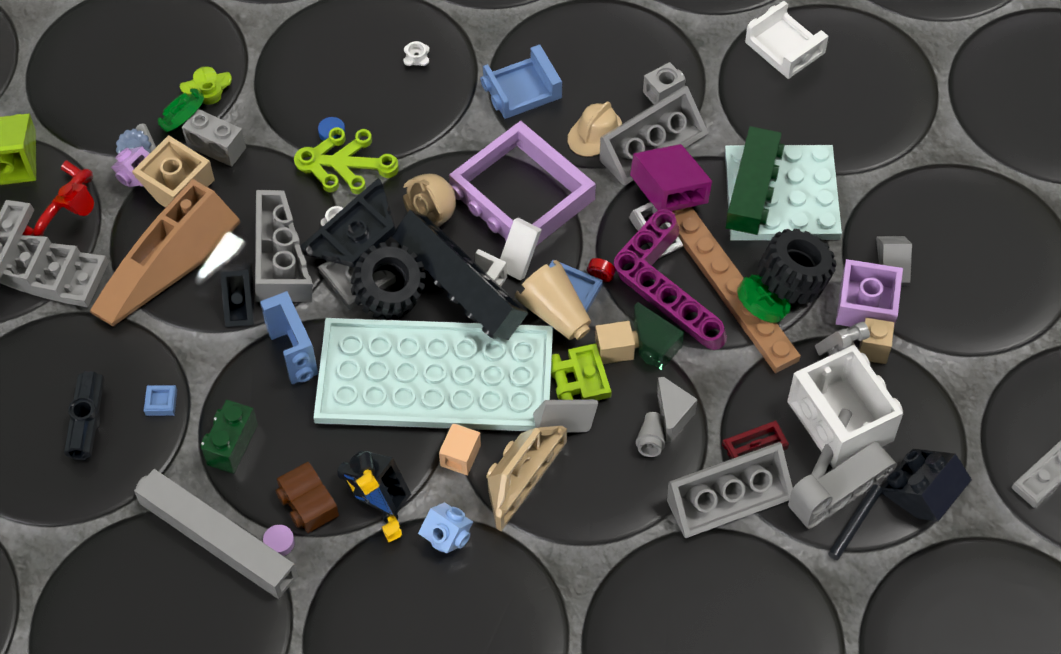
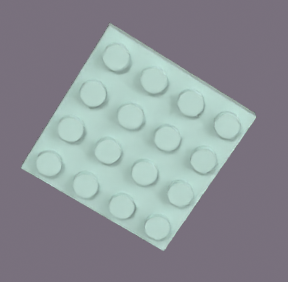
M725 145L728 209L745 145ZM785 145L782 160H776L775 165L780 166L777 181H771L770 187H775L771 204H765V209H769L766 226L760 225L758 235L730 230V240H771L777 232H782L784 229L808 231L811 235L821 238V240H841L842 230L833 145Z

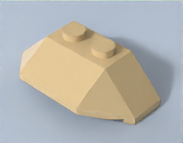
M563 426L539 427L521 433L515 442L510 441L507 444L498 464L494 463L490 467L486 478L488 479V492L496 529L499 531L504 529L567 443V428Z

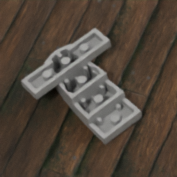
M6 200L0 211V283L42 298L89 307L108 266L109 261L104 255L82 253L77 246L53 244L48 237L22 235L34 212V208L31 203Z

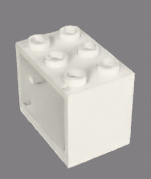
M855 344L809 365L793 375L787 402L821 452L825 444H829L833 451V457L829 464L833 469L873 442H878L883 447L894 441L903 416L902 406L896 398H892L886 389V384L882 377L875 374L870 367L867 356L864 353H860ZM842 409H848L852 412L846 428L838 418Z

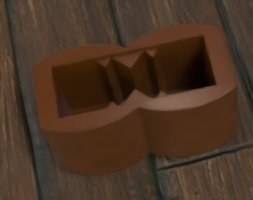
M309 462L277 478L279 488L275 490L283 505L288 503L293 511L289 513L297 528L303 526L305 531L309 533L339 516L336 503Z

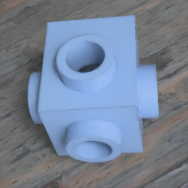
M444 502L430 508L418 534L431 542V545L436 550L449 553L466 545L471 535L469 530L473 521L465 517V513L459 508L451 507Z

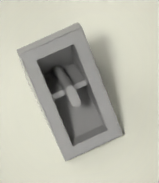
M877 236L879 264L903 268L901 286H909L912 243L905 236Z
M659 377L657 396L662 416L665 443L672 442L695 415L697 399L665 377Z

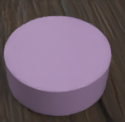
M284 525L270 527L263 536V543L282 556L290 553L295 544L292 531Z

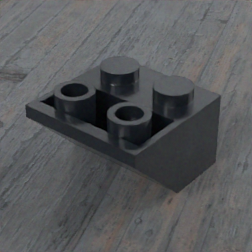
M912 449L905 455L904 460L895 471L889 474L881 488L883 489V495L914 517L939 521L972 479L956 453Z

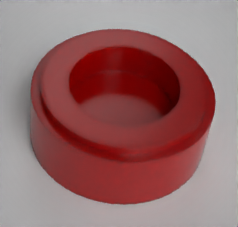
M592 258L588 264L587 272L589 275L603 280V282H608L613 279L616 269L613 264L606 260Z

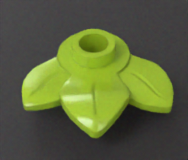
M200 67L194 72L193 80L181 83L180 89L183 94L186 93L187 95L191 94L190 89H198L204 95L203 104L211 105L221 99L222 89L231 84L232 77L229 72L217 74L212 67Z

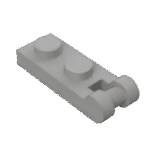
M859 322L850 328L836 331L816 344L815 348L819 356L829 353V356L854 345V340L862 341L869 338L870 332L865 322Z

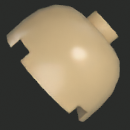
M422 174L408 180L404 184V188L407 187V194L403 195V201L407 212L413 210L424 214L438 227L451 218L456 207L455 192L453 187L443 177L436 174Z

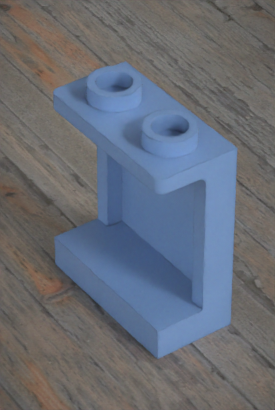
M540 44L530 48L531 58L493 72L488 64L483 66V76L480 77L482 87L485 92H490L495 110H500L504 119L562 98V81Z
M286 291L260 301L267 332L271 340L288 334L293 345L292 348L283 351L291 384L306 382L313 376L318 375L313 345L288 292Z

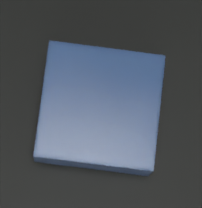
M147 385L144 405L145 415L175 416L176 385Z

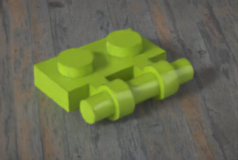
M596 343L568 349L569 360L561 361L559 354L552 355L551 376L556 380V393L559 400H573V396L577 394L581 395L582 400L611 398L610 385ZM574 372L576 381L568 383L566 374Z

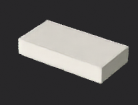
M520 218L514 219L500 258L507 262V274L518 280L525 278L542 229Z

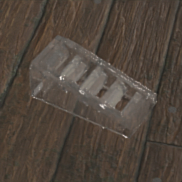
M226 232L197 274L195 283L201 285L207 281L223 265L228 264L239 255L246 243L231 232Z

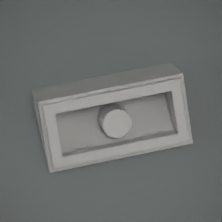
M595 399L545 400L533 413L536 428L563 426L567 428V432H588L592 426L598 401Z

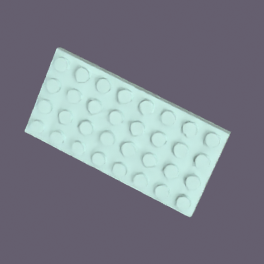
M326 318L314 422L319 424L450 428L452 424H457L469 429L528 431L536 428L533 417L534 411L545 400H550L553 327L519 325L510 339L506 340L499 337L493 339L482 331L483 325L481 323Z

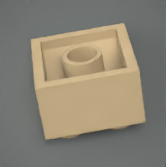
M169 135L132 171L133 175L154 199L165 208L192 179L206 187L215 180L208 159Z

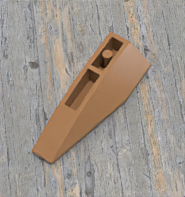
M192 179L138 239L102 290L90 310L91 313L111 326L116 325L204 263L240 224V219L213 190Z

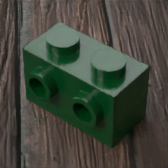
M226 399L222 409L216 411L213 427L210 433L205 434L201 443V450L208 466L235 473L258 426L254 408Z

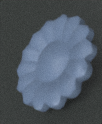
M126 130L124 134H120L119 140L116 142V152L118 154L125 148L133 149L141 146L151 153L149 137L144 135V132L141 130Z

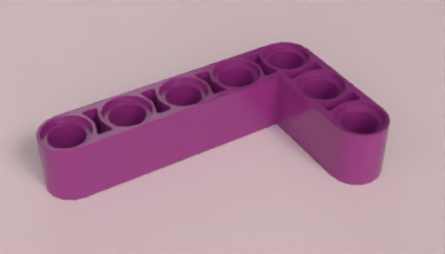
M668 209L658 210L616 255L614 266L619 278L710 350L720 349L727 341L723 322L652 266L676 240L680 231L672 211ZM663 223H671L668 229L659 228ZM645 243L653 244L650 249H641ZM628 263L635 264L631 270H622ZM649 279L656 280L650 287L643 286L644 282ZM668 296L677 297L673 303H664L665 298ZM688 313H698L694 320L685 319ZM717 329L720 331L716 337L706 336L709 330Z

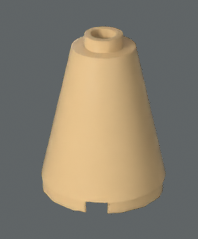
M554 260L555 266L550 268L546 264L526 279L522 284L525 290L521 294L517 291L515 298L569 340L573 338L580 340L590 331L588 326L591 320L562 264Z

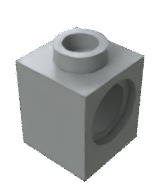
M669 62L644 75L643 93L653 104H656L684 87L686 83L685 76L681 70H677Z

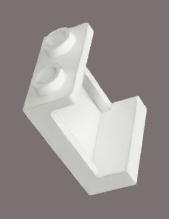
M783 1L777 6L770 7L758 19L755 18L750 21L747 26L745 43L789 79L825 54L829 36L822 30L812 35L788 15V3Z

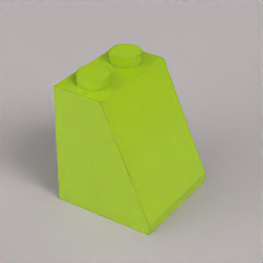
M30 113L0 117V185L36 181V129Z

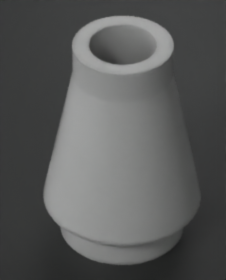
M649 412L645 415L643 425L636 439L639 453L647 457L658 456L665 447L662 416L657 412Z

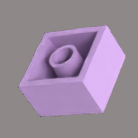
M846 259L841 278L836 325L851 327L859 322H865V318L894 322L895 326L898 317L903 268Z

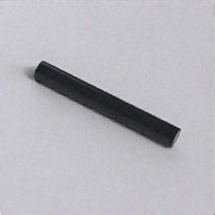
M873 484L829 551L828 555L832 559L838 561L883 492L880 486Z

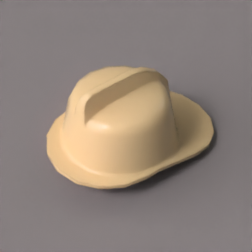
M607 101L605 104H591L584 110L581 118L571 128L568 134V145L575 154L583 157H593L600 154V137L622 125V121L612 109L611 103Z

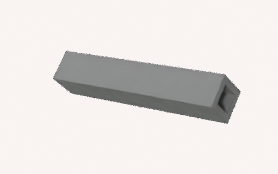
M153 469L148 476L142 477L138 482L134 492L143 507L277 599L283 595L298 577L293 562L157 470Z

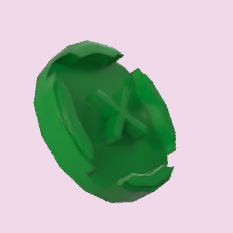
M190 89L191 94L189 95L186 93L179 95L163 110L162 114L165 117L163 119L161 117L158 118V125L164 131L168 132L177 128L198 110L204 100V95L198 89Z
M751 275L749 278L747 276L743 278L738 285L737 293L739 300L750 313L770 323H778L788 315L791 307L790 302L785 298L783 300L778 298L776 293H771L768 290L769 287L762 283L763 277Z

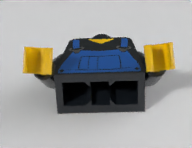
M369 451L357 452L349 463L343 462L340 464L338 477L346 480L357 500L382 511L384 522L387 524L381 526L388 542H392L402 536L398 522V512L411 496V492L393 457L374 454Z

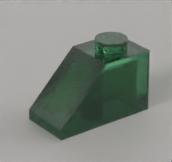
M637 302L634 306L633 322L639 340L638 353L647 364L655 365L662 370L682 348L684 332Z

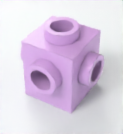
M142 146L122 150L116 156L117 162L111 167L116 172L115 176L118 181L128 187L139 185L142 187L143 185L133 175L132 171L150 153Z

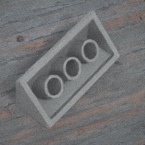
M688 86L682 87L600 137L599 161L622 185L633 181L630 176L633 153L682 144L686 148L708 134V130Z
M775 443L669 481L667 502L683 536L688 538L789 501L793 487L782 443Z

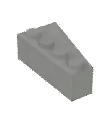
M256 190L255 302H260L286 291L292 302H312L313 283L308 274L306 260L300 248L299 237L293 225V218L285 192L281 190Z

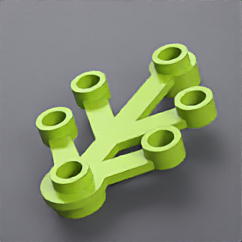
M339 127L331 129L329 138L315 148H301L294 156L295 166L304 173H313L322 183L324 190L330 193L335 192L339 188L338 178L334 174H327L322 166L332 167L345 180L354 194L363 192L366 189V184L362 176H355L349 168L377 169L380 176L384 178H392L399 171L398 160L391 154H383L380 158L351 157L361 148L371 145L372 136L367 129L357 131L355 134L356 139L334 155L324 154L334 146L344 144L346 140L345 132ZM335 135H341L338 139L333 138ZM363 136L368 137L366 140H360ZM306 157H311L309 160H303ZM385 162H392L390 165L383 164ZM328 181L335 182L333 185H326ZM357 182H359V183L362 184V185L359 186V187H354V186H353V184H355V183H357Z

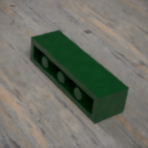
M749 127L727 213L725 229L758 235L760 225L766 226L769 209H765V204H771L775 188L770 187L771 181H777L780 166L775 165L776 160H782L785 144H780L781 132Z

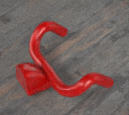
M66 160L62 164L61 170L73 178L59 189L58 195L42 213L34 229L27 225L22 235L43 237L47 226L62 207L80 216L88 215L93 210L94 199L88 192L87 186L83 183H90L92 181L93 172L90 169L81 170Z

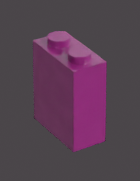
M682 144L633 153L630 176L657 210L668 209L674 211L708 203L712 180Z

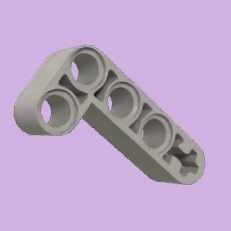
M873 442L818 480L813 475H808L801 479L791 491L788 506L808 529L813 528L869 490L873 484H878L889 476L897 467V463L878 442Z

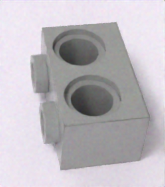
M198 109L182 126L187 147L231 167L246 149L242 128Z

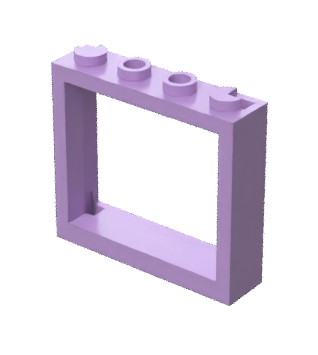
M519 121L450 173L449 181L454 189L455 199L462 200L476 217L480 216L487 223L491 231L494 233L498 232L507 241L513 220L469 182L518 146L572 192L532 224L542 229L537 242L538 245L595 200L596 184L527 125Z

